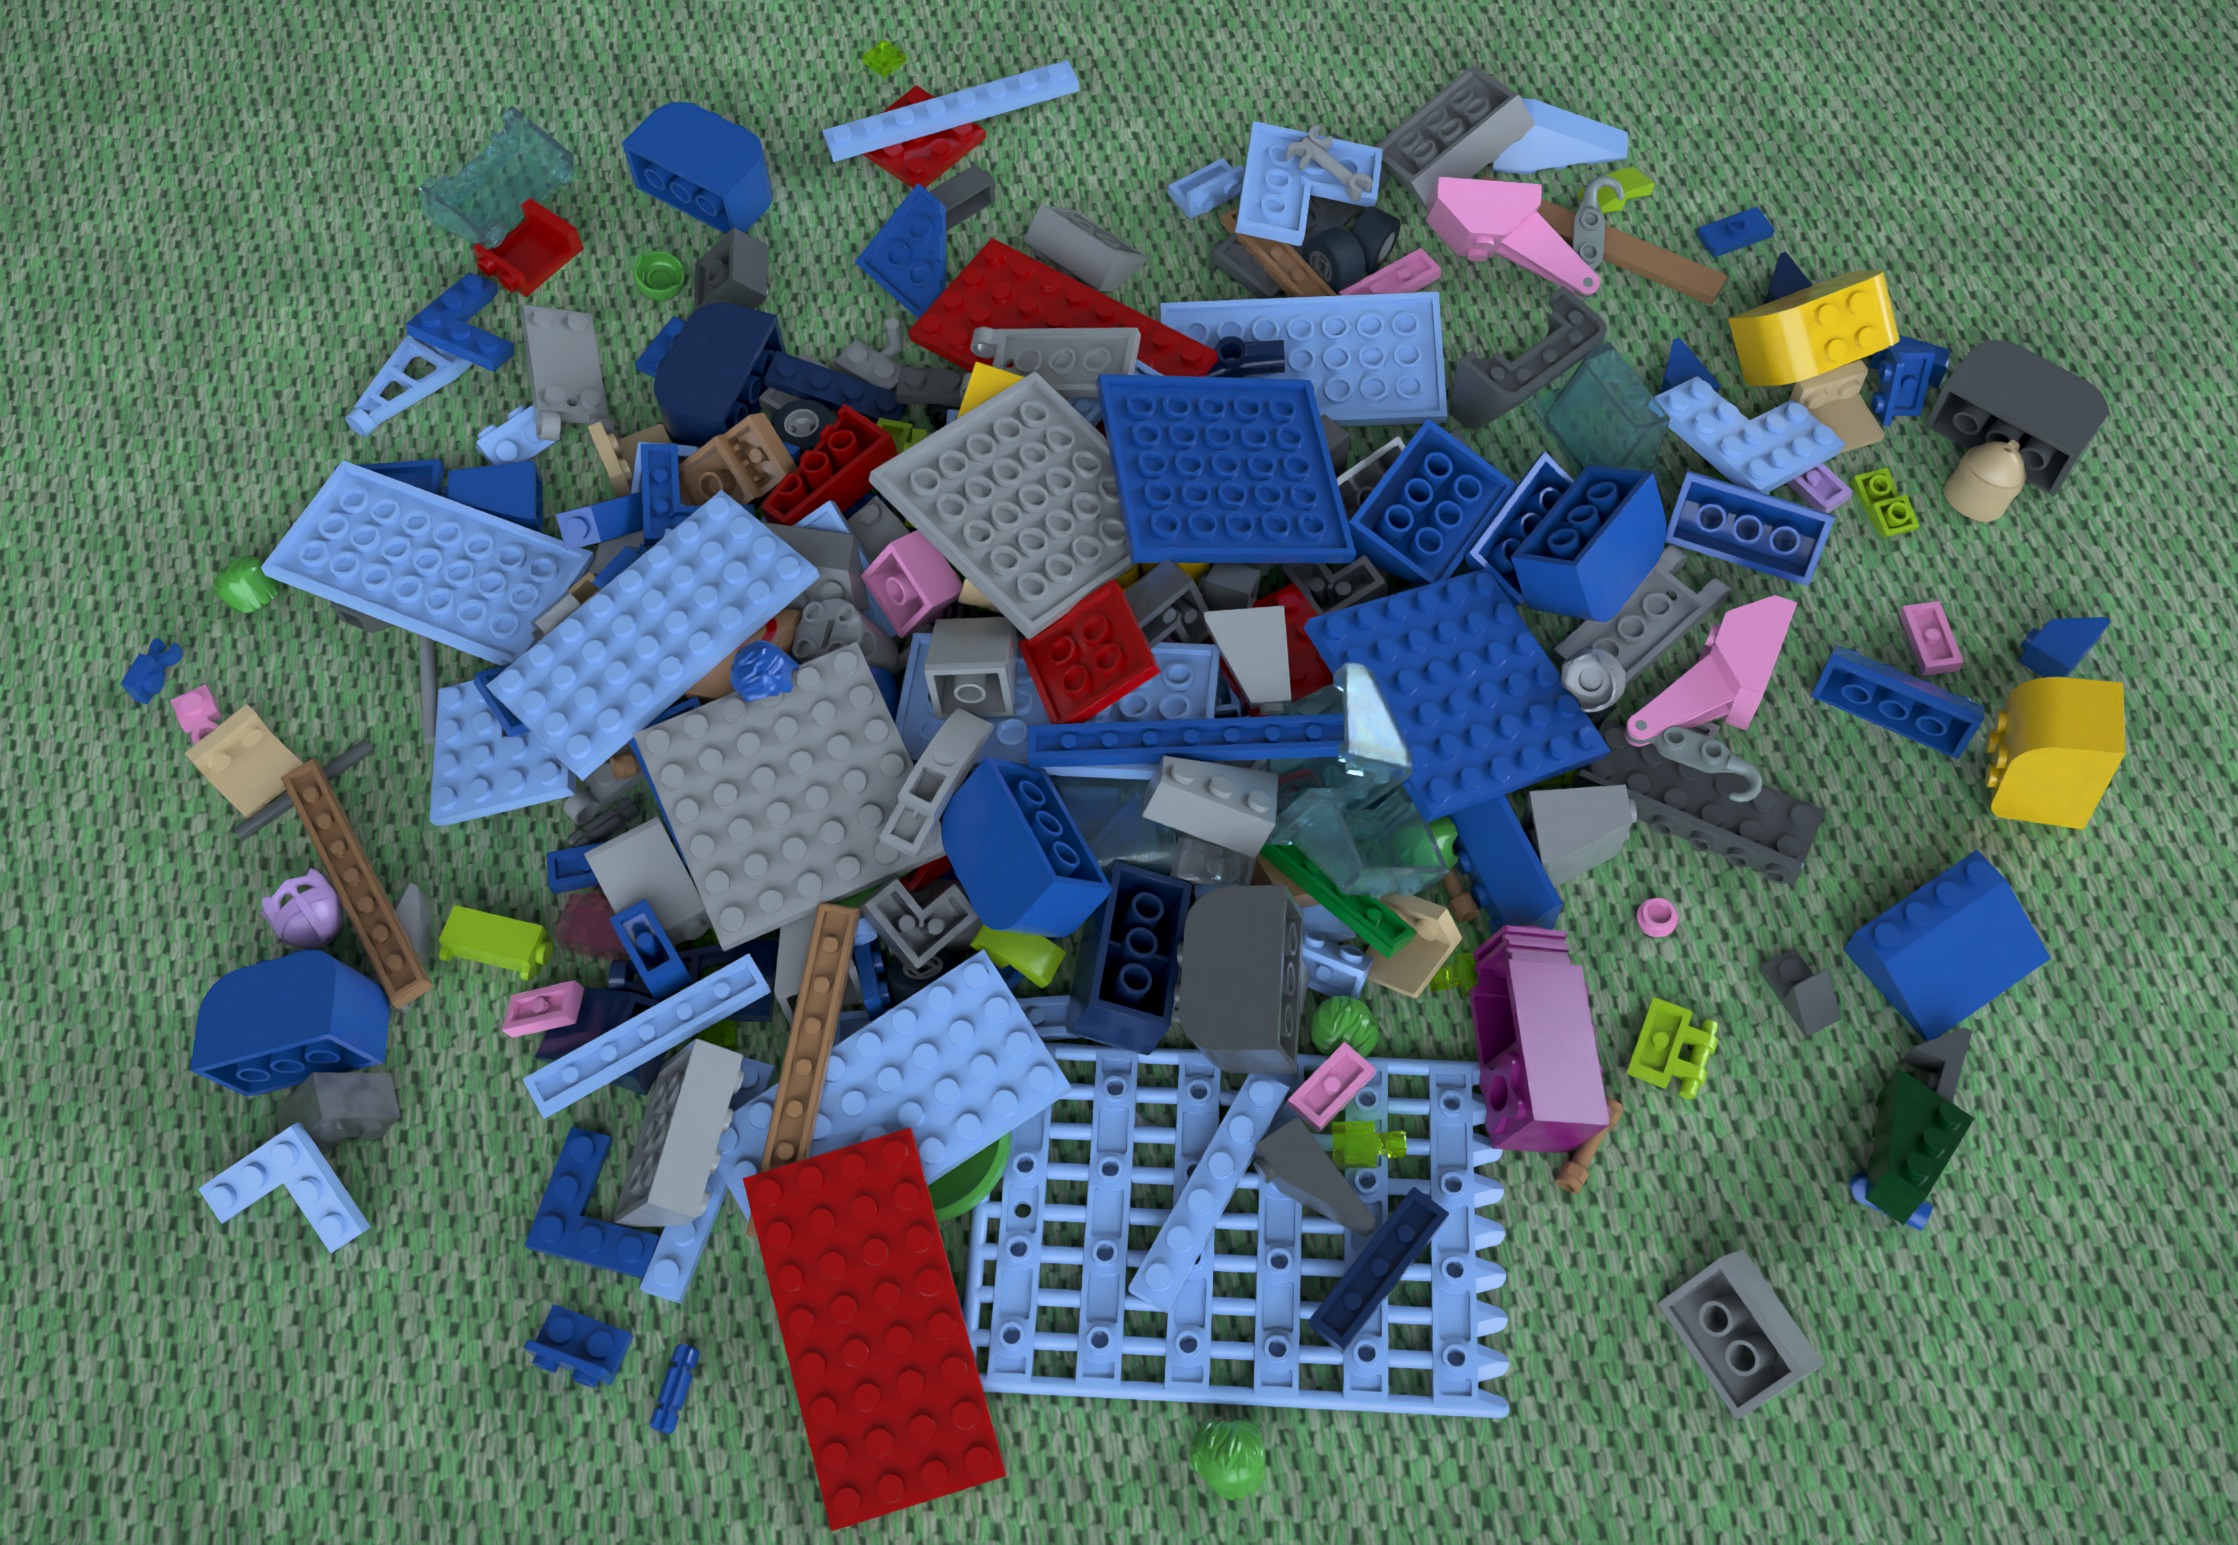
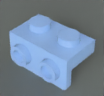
M1221 158L1168 185V195L1186 216L1192 219L1202 213L1209 212L1212 208L1229 199L1238 197L1241 194L1245 168L1242 165L1232 168L1224 158Z
M522 405L507 415L509 421L497 428L493 424L477 435L480 440L476 442L475 449L479 454L482 453L491 466L530 461L560 441L561 438L559 436L557 441L537 439L534 407L532 405L526 409Z
M1303 930L1302 960L1311 972L1308 988L1330 997L1351 996L1359 1000L1373 958L1364 955V952L1355 946L1346 944L1341 946L1328 941L1318 931Z

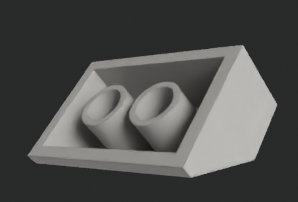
M1040 204L1023 240L1034 248L1033 254L1046 261H1051L1052 259L1059 264V271L1070 277L1075 278L1078 276L1084 280L1083 284L1099 292H1114L1149 260L1148 256L1079 212Z
M1744 1249L1720 1257L1658 1303L1736 1421L1793 1387L1825 1365Z

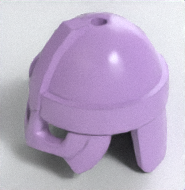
M312 868L309 869L306 876L285 880L272 897L262 898L263 910L260 913L272 926L274 933L287 945L306 950L320 949L331 944L343 928L345 908L335 888L331 886L323 873L320 874ZM301 885H309L312 887L311 889L300 894L297 890L298 887ZM287 894L291 895L293 898L281 907V899Z

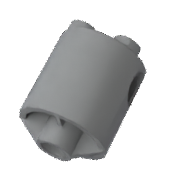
M836 598L822 602L812 601L806 605L802 613L803 617L796 628L794 644L792 646L794 656L802 663L858 642L869 667L884 668L894 674L898 661L895 641L853 604Z

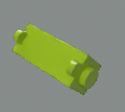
M457 905L453 906L438 940L442 945L439 951L440 960L450 961L453 956L494 965L521 972V979L531 981L534 975L538 976L542 965H547L550 962L554 950L552 939L542 925Z

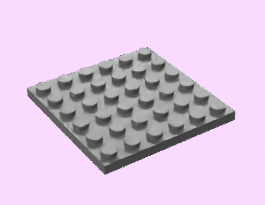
M1036 371L880 465L870 473L869 482L1028 640L1067 614L1080 600L1110 580L1117 579L1138 564L1131 563L1107 439Z
M858 642L799 665L798 671L791 672L793 688L789 693L780 692L777 696H769L768 698L746 702L745 698L736 691L633 734L723 951L816 912L819 902L835 904L946 855L942 844L940 821L937 822L918 859L880 842L879 836L899 802L897 795L913 770L914 764Z

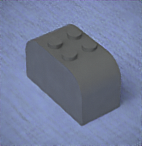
M1991 340L1975 346L1950 376L1933 407L1925 427L1968 450L1990 441L2009 443L2012 439L2020 444L2018 451L2024 459L2026 482L2055 497L2079 464L2106 419L2108 408L2103 394L2090 382L2015 343Z
M1286 885L1227 886L1216 888L1202 895L1193 904L1186 917L1184 941L1179 942L1177 947V960L1179 966L1182 967L1181 982H1177L1174 989V999L1176 1007L1179 1008L1180 1023L1185 1034L1210 1062L1219 1069L1229 1073L1297 1074L1304 912Z

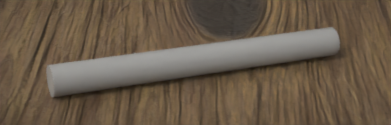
M419 635L423 743L427 745L435 743L437 689L434 640Z

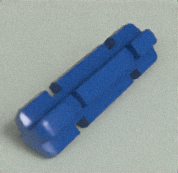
M677 1344L671 1358L673 1367H668L657 1399L659 1408H654L649 1422L650 1427L655 1431L672 1434L675 1430L679 1416H676L677 1409H682L693 1376L690 1374L691 1368L695 1369L700 1355L699 1351L693 1346L686 1344Z

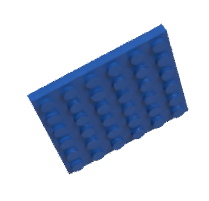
M1099 374L1096 386L1131 563H1161L1170 560L1173 563L1352 564L1356 551L1311 380Z
M1480 569L1309 618L1303 627L1426 823L1603 760L1611 752L1587 714L1580 710V705L1576 698L1563 688L1560 674L1489 570Z

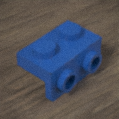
M1888 346L1886 359L1881 360L1879 365L1878 392L1873 393L1871 401L1872 411L1877 414L1882 426H1890L1892 416L1921 415L1936 354L1933 346Z

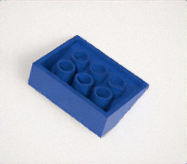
M1427 418L1348 524L1356 556L1360 558L1366 555L1373 566L1419 586L1449 579L1465 557V554L1517 484L1435 422Z
M1978 850L1857 930L1843 950L1925 1042L1940 1037L2051 959L2007 880Z

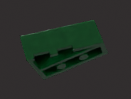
M1898 1068L1877 1097L1875 1105L1878 1108L1877 1122L1872 1130V1137L1875 1138L1874 1149L1869 1157L1865 1199L1904 1225L1929 1195L1975 1118Z

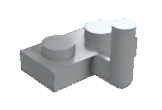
M889 318L885 322L889 344L880 353L856 339L834 363L836 369L848 376L896 392L900 367L903 366L892 359L903 349L899 321L896 318Z

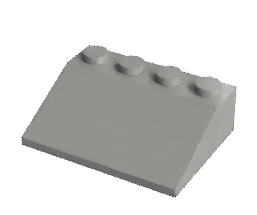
M1471 65L1374 147L1383 149L1381 164L1427 210V201L1438 177L1472 179L1487 164L1494 162L1510 145L1521 140L1527 131L1536 124L1518 93L1476 66Z
M694 1039L660 1066L612 1224L623 1227L684 1226L697 1219V1216H702L710 1196V1192L705 1190L709 1174L713 1175L721 1158V1150L717 1149L720 1135L726 1133L733 1116V1110L728 1108L732 1093L736 1094L744 1078V1070L740 1069L743 1054Z

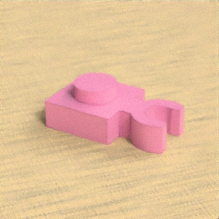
M206 684L170 700L181 728L186 734L192 732L191 739L194 744H197L205 735L218 727L213 721L222 718Z

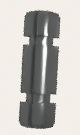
M630 797L623 798L615 804L617 808L614 810L609 808L585 824V830L581 831L578 829L567 838L569 845L574 848L590 845L593 842L600 843L622 828V822L626 820L629 823L640 814L638 806Z

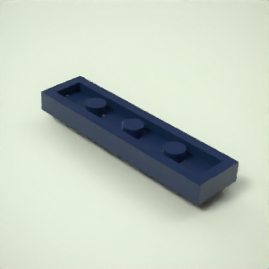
M778 350L764 378V386L801 399L814 400L823 404L826 408L837 412L845 403L875 424H877L879 418L900 422L908 405L897 403L896 392Z
M1413 1187L1311 1316L1307 1326L1343 1354L1448 1219L1449 1212L1416 1187Z

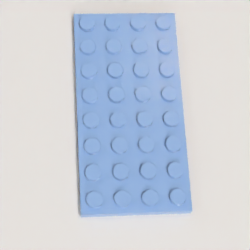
M1439 292L1160 303L1162 324L1211 349H1215L1219 340L1228 336L1238 337L1244 342L1284 340L1285 373L1245 375L1243 378L1311 380L1320 416L1323 414L1327 415L1340 427L1423 424L1427 418L1435 423L1447 422ZM1231 357V358H1227V359H1225V360H1227V361H1234V360H1236V358H1232V357Z
M343 460L261 566V569L267 577L504 666L515 662L538 642L531 634L536 629L530 622L585 576L595 557L593 552L580 547L566 550L564 541Z
M720 490L486 686L503 705L583 781L634 737L633 734L644 729L725 657L737 649L820 578V575L815 566L723 490Z
M913 633L895 722L914 767L938 730L948 719L935 718L924 673V665L932 637L931 633ZM1018 637V642L1025 637ZM1159 642L1151 649V652L1161 672L1084 723L1215 718L1221 654L1215 644ZM1019 647L1015 716L979 717L992 723L994 727L969 772H974L985 757L1028 765V725L1051 724ZM1160 763L1041 768H1044L1048 775L1151 780Z
M983 949L832 1047L809 1158L911 1127L927 1184L930 1185L1071 1092L1073 1088L990 957ZM779 1083L733 1112L729 1128L725 1134L720 1135L717 1149L721 1150L718 1169L747 1221H749L751 1210L743 1178L758 1174L760 1171Z

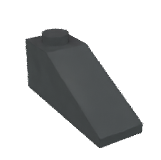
M1298 1116L1256 1143V1160L1253 1164L1265 1183L1268 1184L1272 1181L1279 1192L1365 1238L1373 1233L1376 1223L1375 1218Z

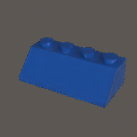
M1545 451L1540 453L1465 554L1468 573L1480 569L1489 570L1514 607L1521 605L1525 599L1511 556L1574 482Z
M1687 471L1666 531L1665 542L1809 586L1833 525L1835 515Z
M1836 644L1811 697L1956 759H1959L1984 719V706L1973 702L1968 697L1946 691L1935 686L1930 681L1915 678L1889 664L1879 663L1853 649H1846Z
M1505 795L1446 815L1454 823L1458 833L1452 844L1456 851L1454 855L1459 857L1456 867L1462 875L1468 874L1473 884L1471 886V894L1478 908L1485 907L1490 917L1488 926L1491 935L1505 925H1533L1553 930L1563 903Z

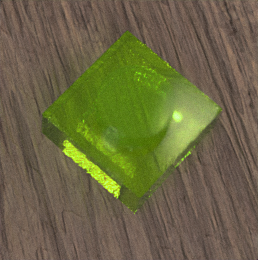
M884 39L862 55V62L885 79L905 64L907 57L904 52Z

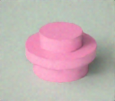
M1653 898L1646 900L1640 905L1636 914V921L1639 928L1645 934L1652 937H1665L1674 931L1678 922V915L1674 906L1669 901L1663 898Z

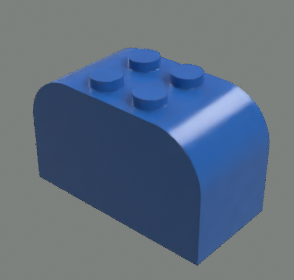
M687 102L669 103L653 111L622 142L637 189L725 234L733 227L745 233L771 205L773 191L760 140L742 125H736L715 112L707 111Z
M1588 465L1511 556L1524 599L1532 610L1596 622H1607L1619 612L1657 564L1665 544L1666 517L1653 472Z
M985 757L947 804L941 824L942 844L954 868L955 876L960 880L970 899L971 907L987 927L999 931L1063 938L1075 932L1113 891L1044 768H1029L1025 764Z
M297 950L291 952L290 955L277 959L260 960L255 965L227 973L205 995L198 1012L190 1071L243 1096H256L300 1085L312 1072L347 1073L385 1063L390 1011L389 998L381 984L320 950Z

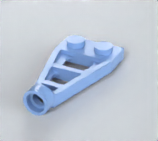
M408 335L402 340L354 406L355 409L345 417L346 422L355 432L367 438L376 430L380 423L456 380L474 363ZM417 356L436 366L435 371L419 380H414L403 373L409 362ZM392 381L407 389V391L390 401L380 396Z

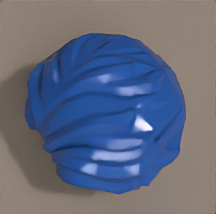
M765 640L754 641L743 646L735 655L730 669V682L735 691H738V694L745 698L746 702H752L768 698L769 696H777L780 692H791L793 688L791 672L798 671L799 667L796 661L776 645Z

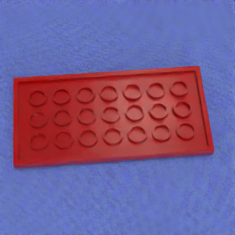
M991 238L908 331L912 342L970 373L973 372L976 362L992 367L994 358H982L970 350L973 332L979 327L992 329L1138 328L1141 340L1137 359L1164 376L1205 377L1218 361L1217 351L994 238ZM1010 363L1007 368L1013 367L1014 364ZM1102 418L1095 428L1107 439Z
M911 1127L743 1178L831 1532L1006 1477V1468L913 1129Z

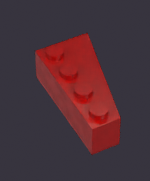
M844 403L837 412L839 418L832 426L827 424L819 434L821 440L812 451L806 450L799 458L800 465L795 472L787 473L760 506L767 523L793 526L829 500L835 501L841 513H844L874 488L869 482L871 471L898 455L892 435Z

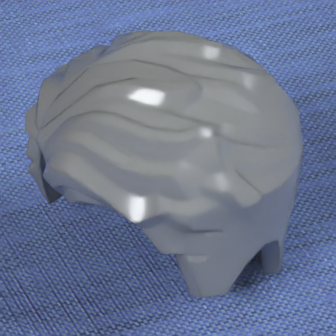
M1583 648L1569 655L1568 659L1565 660L1561 673V684L1564 689L1568 690L1578 700L1580 710L1583 712H1597L1612 706L1620 699L1626 685V672L1619 660L1609 652L1600 649Z

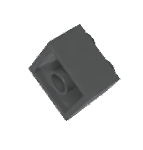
M733 227L695 263L694 312L703 306L713 303H731L754 309L758 304H762L766 300L769 291L767 286V270L769 267L767 245Z

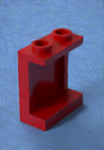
M531 198L520 205L525 220L491 249L488 250L479 243L472 247L477 257L476 265L485 276L491 277L494 275L510 293L517 291L524 297H528L583 250L577 229Z

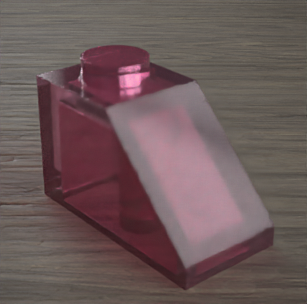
M570 893L553 935L561 949L611 962L613 960H631L609 918L615 916V913L604 897L593 893H587L585 896Z

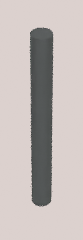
M365 739L323 767L329 781L374 751ZM288 792L235 827L233 830L242 841L246 840L292 808L294 805Z

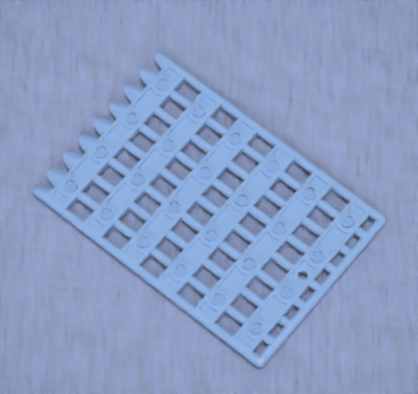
M1044 1043L1055 1061H1096L1095 1084L1070 1083L1073 1090L1060 1098L1094 1101L1092 1124L1052 1122L1053 1104L1013 1129L1009 1159L1001 1176L1004 1177L1002 1201H990L989 1193L979 1204L972 1208L963 1315L975 1359L977 1347H989L987 1374L979 1373L984 1392L1504 1418L1508 1415L1509 1405L1503 1397L1478 1388V1382L1502 1376L1507 1371L1509 1361L1503 1353L1477 1344V1337L1503 1330L1508 1319L1502 1309L1476 1300V1293L1499 1288L1506 1279V1272L1500 1265L1478 1258L1475 1254V1250L1500 1244L1505 1236V1229L1501 1224L1475 1215V1208L1497 1203L1501 1200L1504 1193V1188L1498 1181L1474 1173L1475 1166L1497 1161L1503 1151L1501 1149H1492L1489 1137L1473 1132V1126L1485 1123L1486 1117L1484 1096L1472 1092V1086L1479 1085V1061L1366 1056L1364 1059L1376 1069V1073L1340 1111L1345 1112L1344 1135H1312L1324 1151L1344 1152L1343 1177L1375 1218L1376 1223L1373 1233L1365 1238L1328 1217L1302 1215V1204L1279 1192L1272 1181L1268 1184L1265 1183L1258 1172L1246 1171L1237 1188L1259 1189L1258 1213L1223 1212L1168 1311L1167 1338L1123 1336L1125 1310L1164 1312L1132 1293L1126 1292L1127 1267L1140 1268L1149 1250L1128 1249L1129 1225L1163 1226L1172 1209L1130 1207L1132 1183L1174 1185V1208L1219 1128V1106L1231 1107L1240 1090L1220 1089L1221 1069L1211 1063L1200 1049L1155 1047L1152 1053L1146 1056L1111 1045ZM1297 1054V1074H1265L1290 1087L1289 1094L1265 1137L1297 1116L1303 1122V1119L1287 1106L1288 1099L1304 1083V1071H1316L1330 1056ZM1138 1063L1179 1065L1178 1088L1137 1086ZM1388 1074L1428 1076V1099L1388 1097ZM1136 1103L1177 1104L1176 1127L1135 1126ZM1388 1114L1427 1115L1429 1139L1388 1137ZM1050 1139L1091 1141L1090 1164L1049 1162ZM1134 1143L1176 1144L1175 1167L1133 1166ZM1388 1154L1429 1156V1180L1388 1178ZM1047 1179L1089 1181L1087 1205L1046 1203ZM1416 1187L1449 1212L1448 1219L1430 1240V1264L1413 1263L1400 1279L1430 1282L1431 1307L1388 1305L1387 1296L1343 1354L1334 1346L1299 1345L1300 1319H1310L1322 1304V1302L1300 1301L1301 1275L1343 1277L1388 1220V1195L1407 1196L1411 1189ZM1021 1204H1026L1031 1208V1213L1026 1218H1020L1015 1214L1016 1208ZM988 1218L1000 1219L998 1243H986ZM1044 1221L1086 1223L1084 1247L1043 1245ZM1215 1229L1258 1231L1257 1256L1214 1254ZM1301 1233L1344 1235L1343 1260L1301 1258ZM985 1260L997 1261L995 1286L983 1285ZM1041 1263L1083 1265L1082 1289L1039 1288ZM1213 1271L1256 1273V1299L1212 1297ZM981 1303H993L991 1329H979ZM1038 1306L1080 1308L1079 1334L1036 1332ZM1212 1314L1255 1316V1342L1211 1340ZM1388 1323L1431 1325V1351L1388 1349ZM1035 1350L1077 1352L1076 1378L1033 1376ZM1122 1354L1166 1356L1165 1383L1122 1381ZM1210 1358L1254 1360L1253 1387L1209 1385ZM1299 1363L1343 1365L1342 1392L1299 1390ZM1388 1367L1431 1369L1432 1396L1388 1394Z

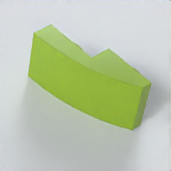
M1634 167L1621 169L1605 175L1616 179L1621 184L1624 198L1623 200H1618L1614 189L1607 186L1601 187L1597 192V201L1602 214L1623 210L1627 199L1632 200L1635 197L1650 196L1655 183ZM1585 187L1579 191L1577 196L1582 201Z
M1888 467L1856 475L1849 481L1873 526L1883 539L1920 528L1907 494L1899 496Z
M983 922L970 943V946L978 952L984 949L991 961L1001 969L1010 964L1040 988L1050 984L1066 954L1063 949L1043 936L993 930Z

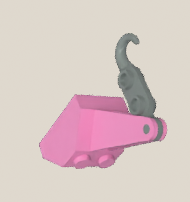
M1598 176L1587 184L1583 194V201L1573 219L1572 248L1537 212L1541 205L1542 184L1438 177L1427 201L1426 222L1457 256H1467V259L1470 261L1481 262L1487 260L1488 257L1499 254L1560 287L1564 286L1578 297L1589 298L1595 294L1600 286V279L1594 272V269L1600 265L1604 256L1605 218L1597 201V192L1601 187H1610L1616 192L1618 200H1623L1624 192L1621 184L1609 176Z
M1773 595L1727 611L1721 626L1712 625L1698 663L1629 718L1624 731L1626 741L1637 747L1652 743L1663 757L1706 773H1736L1744 776L1749 781V789L1744 793H1730L1729 799L1736 802H1748L1756 798L1761 792L1763 783L1757 768L1748 761L1736 756L1722 742L1688 729L1721 717L1724 723L1747 731L1764 695L1797 602Z

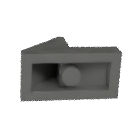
M1795 948L1760 966L1758 971L1805 1037L1841 1019L1828 971L1823 970L1814 975Z
M1962 1028L1914 1046L1901 1062L1929 1072L1923 1084L1953 1103L1972 1030Z

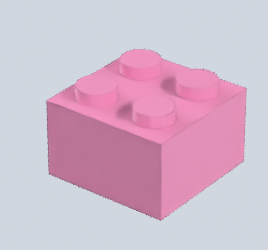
M918 530L890 542L860 576L901 639L918 631L925 624L934 623L941 616V613L946 611L959 598L963 587L959 575L951 568L944 555Z

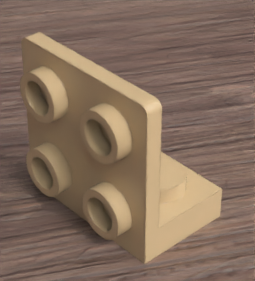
M1862 360L1796 382L1789 399H1793L1805 406L1811 415L1824 426L1831 428L1835 435L1846 443L1840 454L1880 442L1885 436V433L1859 394L1869 371Z
M601 421L587 426L617 497L631 494L638 442L671 444L662 424H657L616 440L614 433L606 434Z
M247 704L184 753L197 770L246 819L259 812L286 790L281 777L304 764L269 731L257 713Z
M1384 885L1375 898L1414 928L1417 933L1411 943L1389 960L1370 945L1364 955L1373 958L1367 979L1409 997L1418 998L1462 940V936L1446 907Z

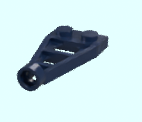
M749 940L726 951H723L720 944L677 952L684 966L690 969L689 974L693 982L687 984V987L700 981L701 973L706 968L721 964H731L741 957L750 954L771 992L727 1016L724 1020L772 1022L779 948L778 941ZM613 960L609 968L610 990L634 992L655 999L632 960ZM634 974H637L638 978L637 981L634 983L633 977ZM675 991L674 993L668 995L667 997L661 999L660 1001H664V1000H666L667 998H669V997H671V996L677 994V993L680 992V991Z

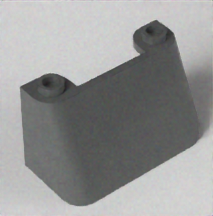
M1562 286L1552 293L1549 298L1548 305L1552 309V314H1550L1548 321L1547 337L1513 362H1509L1499 352L1494 354L1492 359H1478L1477 354L1473 350L1459 359L1449 413L1468 428L1478 429L1490 424L1526 401L1599 348L1604 341L1607 330L1604 320Z

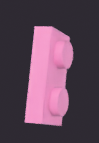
M1940 601L1902 606L1899 616L1922 676L1960 671L1964 662Z
M575 980L511 995L502 1031L514 1038L575 1024L584 987Z
M1344 1042L1288 1099L1287 1106L1319 1133L1375 1076L1376 1069Z

